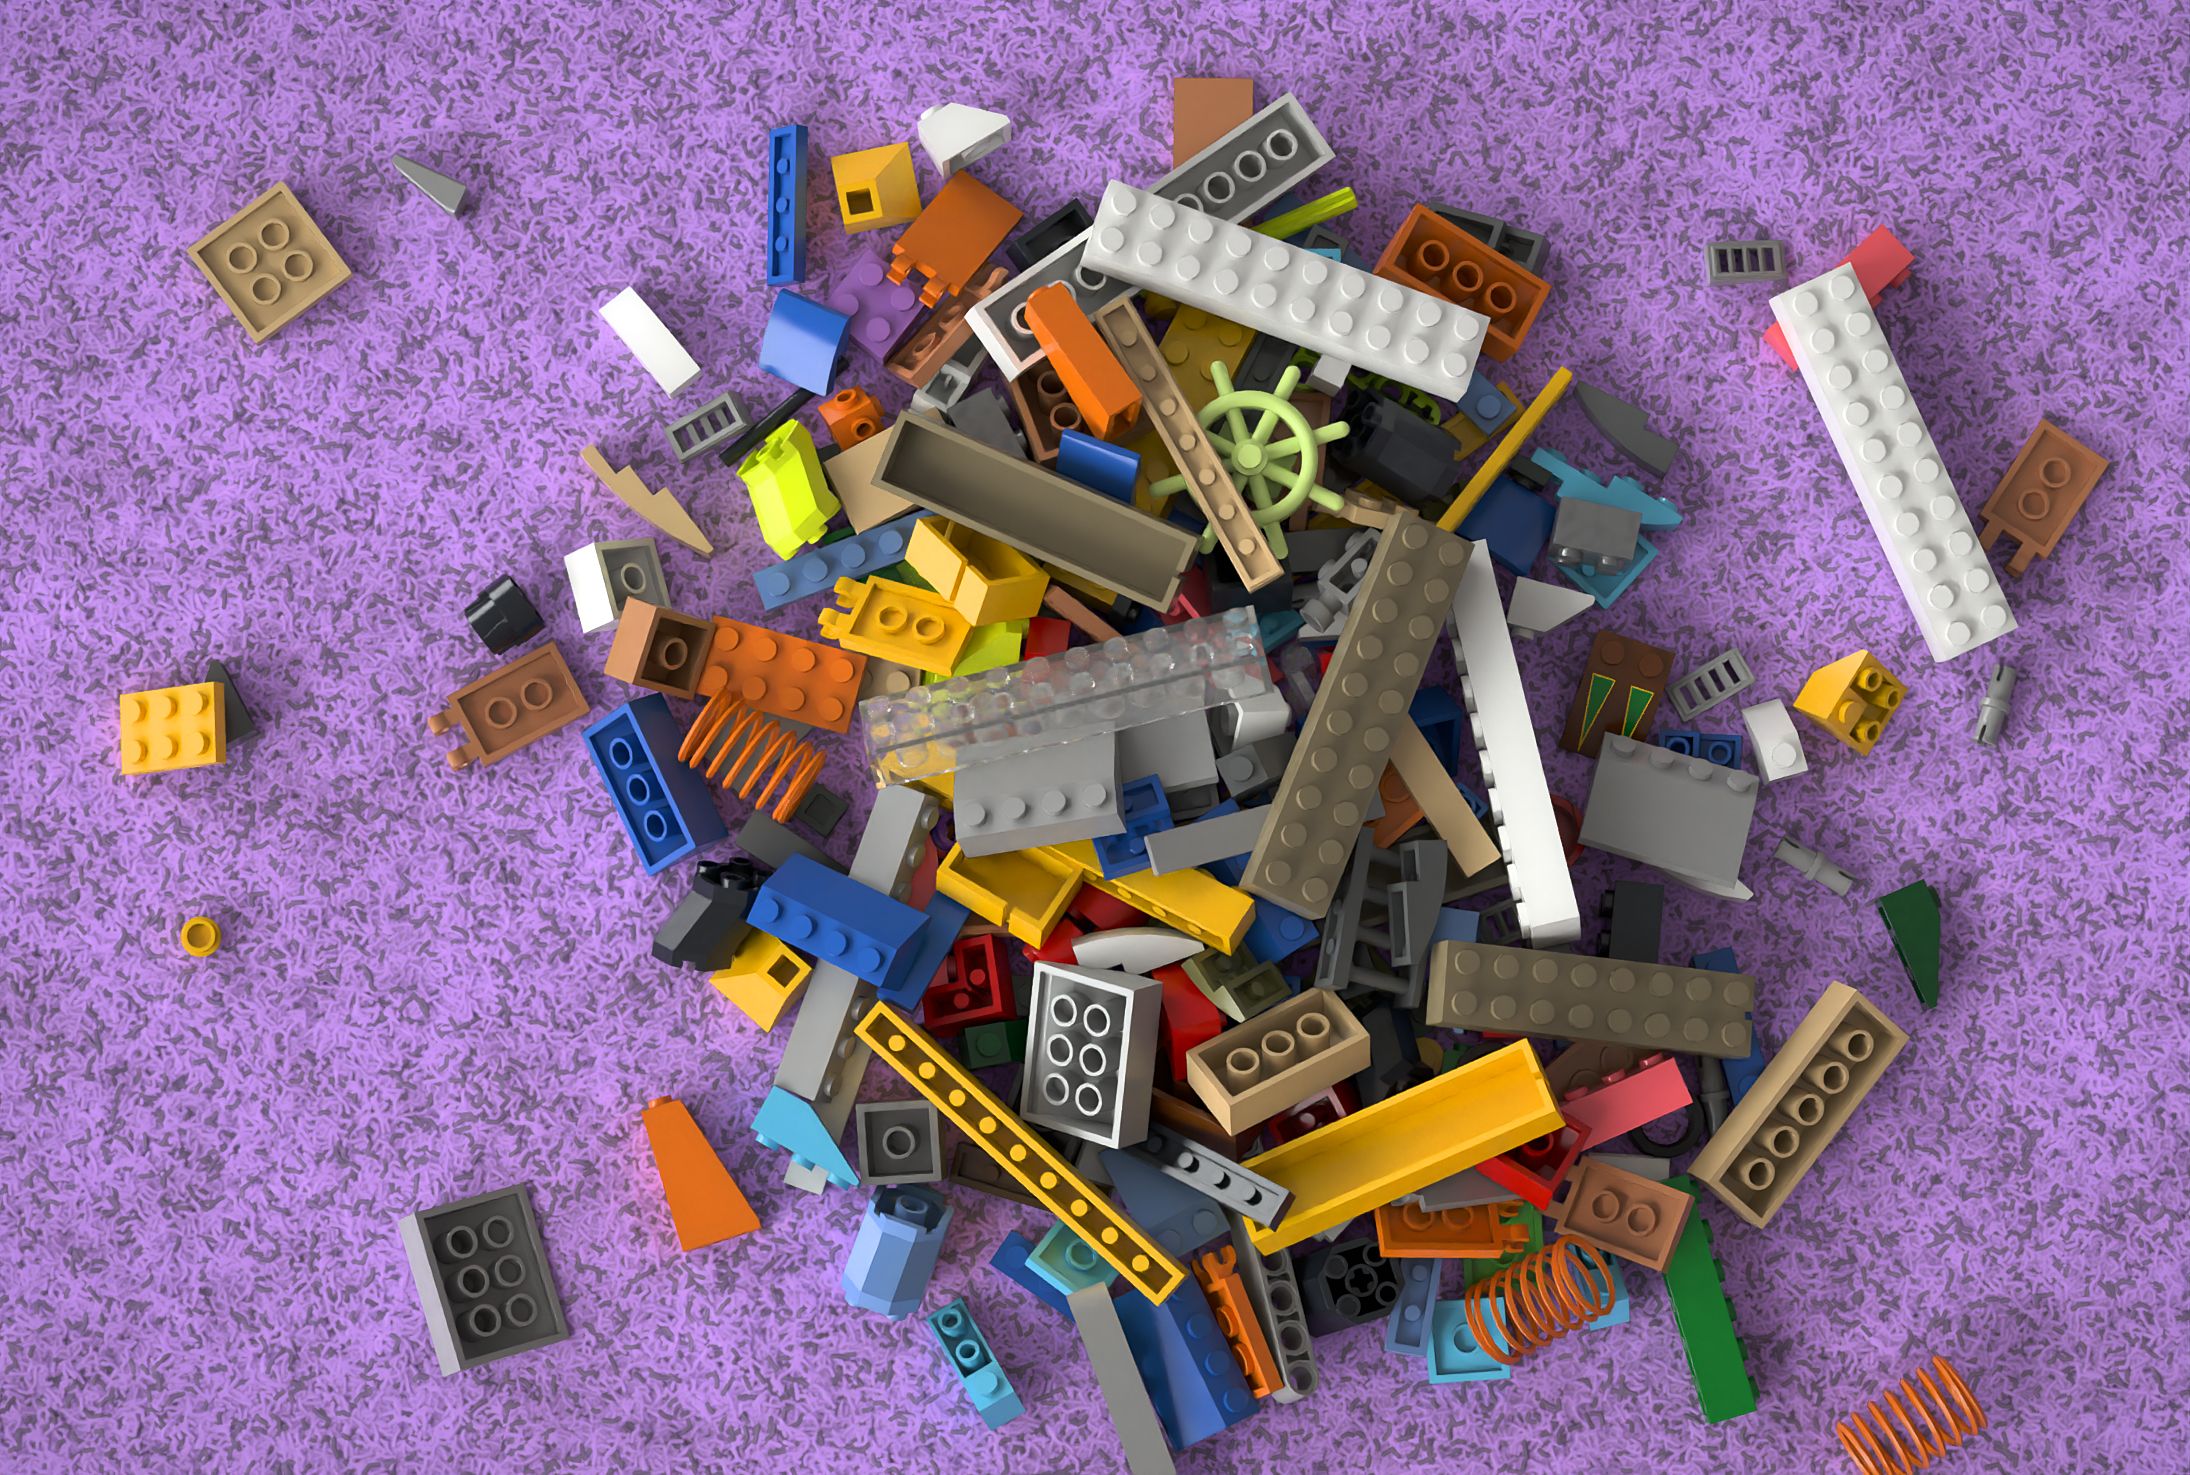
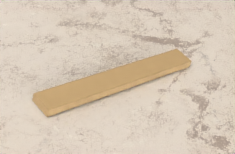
M1125 294L1092 313L1118 362L1143 395L1142 404L1248 592L1251 594L1286 574L1129 296Z

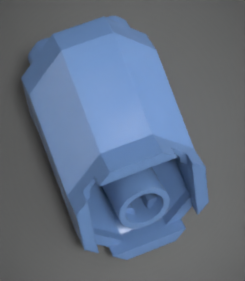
M919 1183L897 1184L896 1188H887L888 1184L877 1185L869 1200L864 1220L841 1281V1286L846 1291L845 1300L849 1305L858 1308L864 1307L878 1312L893 1321L905 1320L908 1313L917 1312L920 1308L948 1234L955 1209L950 1203L947 1209L942 1204L944 1196L939 1190Z

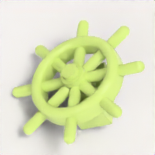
M1220 360L1214 361L1210 366V370L1219 397L1203 407L1196 416L1240 494L1244 489L1243 496L1255 502L1257 510L1250 512L1259 528H1264L1269 545L1276 558L1284 559L1288 555V548L1279 523L1294 514L1307 498L1334 511H1339L1344 507L1345 502L1342 496L1314 482L1318 469L1317 446L1347 436L1350 430L1349 425L1344 421H1339L1315 430L1311 429L1304 416L1288 402L1301 375L1299 368L1296 366L1286 368L1273 394L1255 390L1235 392L1225 363ZM1241 410H1259L1264 412L1253 434L1248 432ZM1226 415L1227 421L1224 422L1218 435L1208 431V428L1215 421ZM1280 419L1293 432L1294 437L1270 443L1268 439L1277 421ZM1301 451L1300 475L1292 472L1297 462V456L1294 453ZM1182 473L1154 482L1149 487V494L1153 498H1161L1186 489L1193 502L1203 512ZM1284 486L1291 489L1285 498L1276 503ZM1208 522L1202 534L1205 538L1199 550L1203 554L1211 553L1218 541L1215 531Z

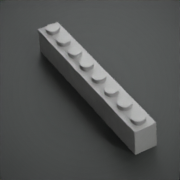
M883 779L848 877L906 904L912 892V885L910 883L915 869L921 865L925 857L926 848L924 845L927 836L938 821L940 813L938 806L941 799ZM818 958L773 1085L813 1101L831 1104L832 1098L838 1094L842 1086L843 1077L841 1073L845 1062L851 1057L856 1047V1033L853 1031L868 1014L870 1008L869 996L874 984Z

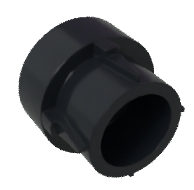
M507 572L486 586L483 591L477 594L478 598L464 609L466 619L494 655L498 654L500 656L515 645L519 647L547 627L539 612Z

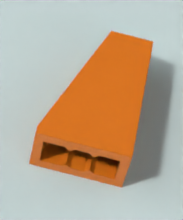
M1061 281L1050 288L1044 285L1036 289L1028 297L1024 318L1095 438L1110 443L1134 429L1143 395Z
M671 1095L649 1101L650 1109L641 1111L683 1252L687 1253L763 1229L760 1218L683 1101L680 1099L673 1101Z

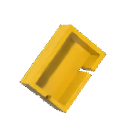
M942 515L917 519L904 558L945 600L954 603L953 606L974 627L1037 616L1050 579V575L1024 551Z
M956 842L937 869L936 890L999 927L1008 922V932L1040 950L1081 889L1084 868L1047 846L967 858L958 842Z

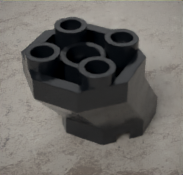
M1373 386L1364 390L1359 387L1351 390L1346 399V405L1336 422H1346L1350 430L1347 436L1327 442L1332 445L1331 455L1342 466L1358 473L1404 503L1420 511L1427 508L1424 503L1429 500L1434 503L1443 500L1459 473L1460 462L1454 459L1455 450L1461 452L1462 442L1449 430L1433 423Z
M742 857L729 858V863H717L708 860L698 861L693 886L659 928L653 940L651 955L672 967L682 968L683 961L695 962L694 970L709 972L731 969L737 947L754 927L747 923L746 920L761 886L774 872L752 867L753 861Z
M1375 991L1367 997L1373 1002L1366 1008L1359 1004L1351 1010V1013L1370 1034L1371 1066L1353 1074L1362 1110L1434 1079L1433 1068L1421 1060L1408 1009H1393L1394 993Z
M1365 1236L1291 1260L1308 1332L1314 1338L1390 1315L1406 1284L1398 1258L1381 1257L1379 1243Z

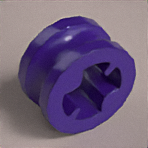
M954 812L939 817L936 825L930 831L931 839L935 846L947 852L957 842L956 832H954L955 837L950 840L945 835L948 831L947 826L951 824L955 826Z

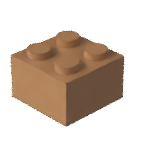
M628 596L603 673L632 685L693 700L717 624L686 612Z

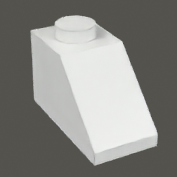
M1518 576L1514 583L1505 618L1508 629H1511L1510 635L1526 641H1534L1535 636L1542 638L1590 610L1596 596Z
M1780 698L1741 709L1764 786L1801 776L1809 770L1797 730Z

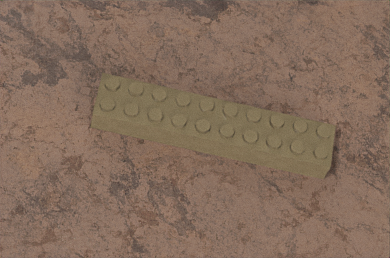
M1404 510L1388 518L1280 782L1256 846L1247 863L1238 886L1239 888L1309 920L1326 916L1475 547L1474 543Z

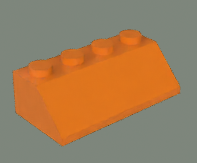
M1419 202L1414 206L1391 239L1372 272L1373 275L1490 317L1491 319L1480 351L1501 364L1519 350L1552 288V285Z

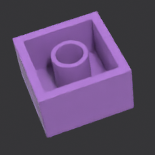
M868 248L824 305L851 316L848 340L884 367L930 310V307L919 300L924 290L911 280L906 278L899 286L887 278V274L893 267Z

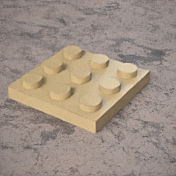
M283 180L186 250L258 347L354 277V274Z

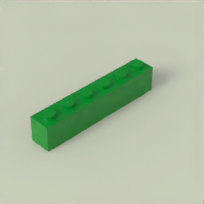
M1684 1173L1656 1181L1696 1197L1667 1274L1661 1272L1705 1422L1711 1425L1757 1411L1755 1401L1760 1399V1393L1754 1376L1747 1377L1743 1361L1749 1360L1747 1348L1742 1336L1736 1338L1731 1323L1737 1321V1315L1732 1299L1730 1297L1724 1298L1720 1283L1726 1281L1720 1259H1713L1709 1243L1714 1242V1237L1708 1219L1701 1220L1697 1204L1703 1201L1696 1179L1690 1181L1688 1174Z

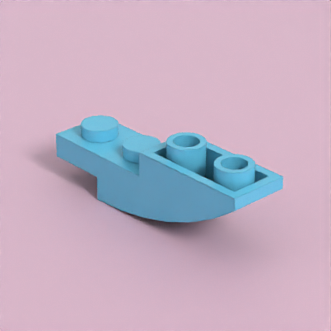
M1538 447L1530 459L1542 468L1552 472L1549 480L1560 487L1553 499L1558 504L1564 496L1642 513L1639 530H1675L1683 519V516L1677 513L1679 509L1675 504L1663 497H1658L1655 500L1643 492L1644 486L1631 477L1624 476L1621 479L1615 475L1609 486L1605 488L1600 485L1602 479L1584 468L1580 472L1566 464L1568 461L1567 457L1553 448L1548 447L1545 451Z

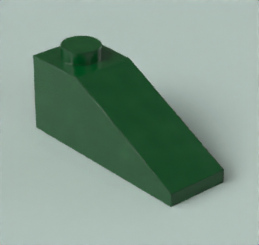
M1922 879L1874 901L1920 1005L1925 1012L1937 1006L1941 917L1938 908L1942 907V904L1933 885L1927 887L1925 880Z
M1029 1019L969 1027L957 1032L956 1038L961 1065L969 1072L1024 1063Z

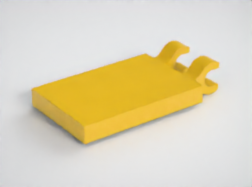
M873 575L869 576L866 584L856 582L848 577H839L833 589L834 592L840 594L836 603L845 608H853L851 614L846 615L831 608H824L817 620L819 624L824 625L820 632L821 635L828 639L839 638L841 647L951 678L977 626L974 627L967 622L964 616L953 606L954 603L945 600L941 594Z

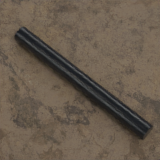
M842 355L838 357L835 379L850 367ZM800 387L722 452L719 458L728 468L731 467L817 394Z

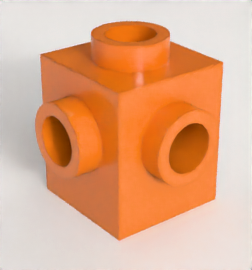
M859 384L851 389L839 392L833 399L817 407L830 435L842 452L885 430L880 420L885 415V412L875 394L868 397Z

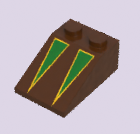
M1599 628L1594 636L1558 748L1595 760L1605 731L1627 736L1633 740L1645 743L1676 654Z

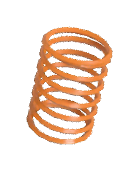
M726 687L720 688L707 703L685 738L678 754L679 761H686L695 752L689 765L690 769L696 768L715 737L739 710L728 737L706 772L707 779L714 777L732 747L755 721L744 748L722 783L723 789L730 788L746 761L763 739L772 731L767 745L749 779L741 789L739 797L740 800L746 799L763 771L788 742L774 774L755 804L756 810L764 807L780 781L804 753L790 785L772 814L773 821L778 820L779 824H784L802 802L822 769L827 758L826 750H820L810 762L814 750L811 740L805 741L793 752L797 741L795 730L786 732L777 741L781 729L778 719L769 722L761 730L764 721L762 709L755 710L745 719L748 708L747 701L745 699L738 700L728 709L731 701V692Z
M1574 1234L1564 1235L1558 1238L1555 1244L1543 1246L1539 1253L1528 1254L1523 1261L1512 1263L1508 1269L1497 1271L1493 1277L1481 1279L1478 1284H1473L1469 1287L1465 1296L1466 1318L1474 1338L1491 1358L1505 1365L1516 1364L1520 1361L1523 1354H1535L1538 1345L1541 1347L1550 1346L1554 1337L1557 1339L1566 1338L1569 1329L1573 1331L1581 1330L1585 1321L1589 1323L1595 1322L1599 1316L1609 1315L1615 1305V1287L1612 1275L1604 1259L1586 1239ZM1567 1244L1578 1245L1598 1265L1606 1280L1609 1292V1302L1606 1307L1601 1308L1600 1294L1589 1270L1578 1257L1565 1249ZM1552 1252V1257L1546 1256L1547 1253ZM1564 1256L1571 1260L1584 1276L1594 1299V1307L1581 1295L1575 1281L1568 1272ZM1536 1261V1266L1531 1264V1262ZM1542 1261L1551 1265L1555 1283L1542 1271ZM1518 1269H1521V1273H1520V1274L1517 1273V1272H1515V1271L1518 1270ZM1527 1269L1536 1274L1539 1291L1532 1282L1526 1279ZM1561 1276L1564 1278V1281L1568 1289L1575 1297L1577 1306L1574 1304L1568 1292L1566 1291ZM1511 1277L1520 1281L1523 1298L1511 1287ZM1544 1282L1550 1288L1553 1295L1555 1296L1560 1306L1562 1315L1558 1312L1552 1300L1550 1299ZM1496 1286L1505 1290L1506 1315L1513 1328L1515 1339L1504 1325L1497 1308L1495 1295L1499 1294L1495 1291ZM1482 1291L1489 1294L1491 1312L1504 1339L1516 1350L1512 1356L1505 1354L1495 1344L1486 1328L1480 1307V1294ZM1529 1291L1536 1298L1538 1304L1540 1305L1547 1324L1543 1321L1538 1311L1536 1310L1531 1299V1296L1529 1294ZM1473 1295H1474V1302H1473L1474 1313H1475V1319H1476V1322H1477V1324H1478V1327H1477V1325H1476V1323H1475V1320H1474V1317H1473V1313H1472V1308H1471V1298H1472ZM1513 1298L1524 1312L1531 1332L1519 1316ZM1568 1308L1579 1317L1577 1322L1570 1323ZM1585 1309L1592 1312L1593 1314H1585ZM1552 1315L1563 1325L1561 1331H1554ZM1537 1324L1548 1334L1546 1339H1539ZM1522 1333L1532 1342L1530 1347L1524 1348Z
M1932 1356V1363L1948 1392L1969 1418L1971 1427L1950 1408L1944 1396L1924 1368L1916 1367L1915 1373L1930 1396L1942 1409L1955 1438L1945 1431L1933 1418L1911 1383L1903 1378H1900L1899 1382L1908 1399L1928 1424L1939 1450L1916 1428L1906 1410L1891 1390L1884 1389L1883 1396L1900 1421L1908 1429L1922 1460L1899 1438L1879 1406L1874 1401L1868 1400L1867 1402L1869 1411L1895 1446L1906 1471L1883 1449L1858 1412H1851L1853 1422L1874 1449L1887 1475H1895V1473L1897 1475H1914L1912 1463L1919 1468L1929 1469V1453L1938 1458H1946L1945 1441L1952 1446L1961 1447L1963 1442L1961 1430L1968 1435L1976 1436L1978 1435L1979 1428L1987 1429L1988 1427L1987 1417L1976 1397L1954 1367L1942 1356ZM1836 1422V1431L1843 1445L1864 1475H1884L1869 1451L1851 1428L1843 1422Z

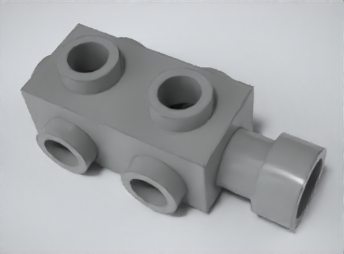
M1370 527L1364 534L1360 531L1354 533L1346 543L1345 551L1347 552L1337 562L1330 559L1322 566L1318 574L1320 580L1317 582L1320 596L1317 599H1310L1300 610L1303 619L1313 629L1324 633L1335 621L1334 615L1338 611L1347 617L1349 616L1382 532L1380 533L1373 527Z

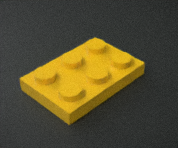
M207 682L120 695L123 775H141L226 763L224 683Z

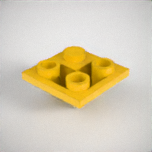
M908 142L830 157L846 235L913 222L922 213Z
M1862 649L1814 671L1793 706L1811 723L1861 754L1868 756L1895 710L1900 705L1908 688L1869 651Z
M754 926L737 947L731 969L717 970L708 981L767 1033H770L807 990L815 966L788 942Z

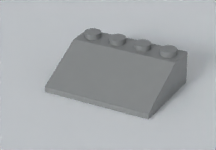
M1198 668L1175 671L1166 675L1139 679L1125 684L1097 688L1084 693L1040 702L1043 730L1115 718L1117 721L1123 784L1158 774L1164 794L1219 782L1207 703Z
M1111 718L956 744L953 794L956 840L965 856L971 858L1127 833L1116 719Z
M1605 731L1592 766L1577 843L1734 889L1756 804L1760 777L1748 774L1742 770L1714 764L1705 759L1694 758L1670 751L1664 747L1653 746L1633 740L1627 736Z
M1042 960L1035 961L1019 1117L1023 1120L1115 1149L1146 1141L1163 982L1127 972Z
M524 1183L415 1212L397 1221L443 1377L570 1339Z

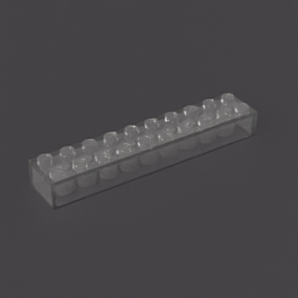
M1250 605L1242 608H1233L1226 612L1202 618H1193L1161 628H1152L1137 634L1112 638L1108 641L1084 647H1075L1043 657H1034L1027 661L994 667L990 670L966 676H957L925 686H916L909 690L876 696L858 703L865 751L878 790L1273 693L1274 688L1254 606Z

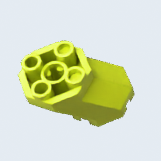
M790 419L771 432L764 439L767 444L760 451L755 448L747 456L736 473L748 487L765 542L785 561L793 557L806 541L810 544L818 541L828 529L824 523L832 518L842 507L839 500L828 490L810 432L799 421Z
M1029 618L977 626L952 678L924 670L922 693L928 694V703L921 702V712L926 717L943 719L993 684L1011 685L1013 678L1021 679L1024 668V656L1020 655L1021 639H1026L1028 636Z

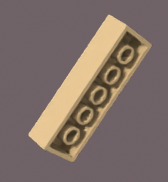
M1834 980L1686 1172L1739 1218L1763 1229L1910 1037L1857 989Z

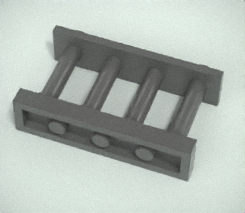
M1362 826L1327 911L1314 988L1325 991L1347 989V984L1349 981L1394 992L1393 1009L1419 1008V1003L1424 997L1426 990L1424 974L1430 941L1419 963L1400 966L1398 976L1356 966L1352 961L1354 945L1357 941L1391 950L1389 932L1362 926L1359 921L1361 905L1364 901L1388 908V891L1368 886L1366 877L1369 863L1374 862L1401 870L1400 853L1375 846L1373 841L1375 829Z

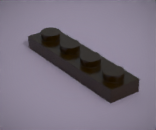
M965 1141L957 1143L948 1179L949 1182L1054 1213L981 1146ZM1088 1179L1111 1199L1114 1186Z

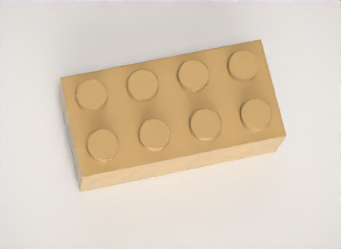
M1313 987L1186 1051L1188 1083L1232 1137L1371 1066L1370 1034L1334 991H1325Z

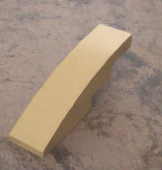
M592 443L579 452L582 459L607 488L640 518L672 540L710 560L717 555L715 549L666 486L655 495H652L630 465L616 474Z

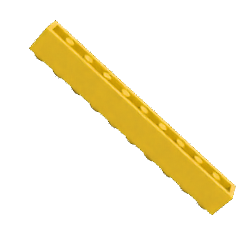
M906 723L881 759L885 779L941 799L939 807L950 813L954 812L953 794L956 744L951 746L941 741L928 728L920 727L918 729ZM1091 838L1046 845L1084 868L1083 881L1229 956H1232L1256 919L1255 903L1248 892L1237 886H1231L1230 888L1218 882L1205 869L1196 868L1195 870L1187 868L1154 877L1151 867L1105 882Z
M880 1000L853 1032L1157 1307L1164 1304L1192 1273L898 1007Z

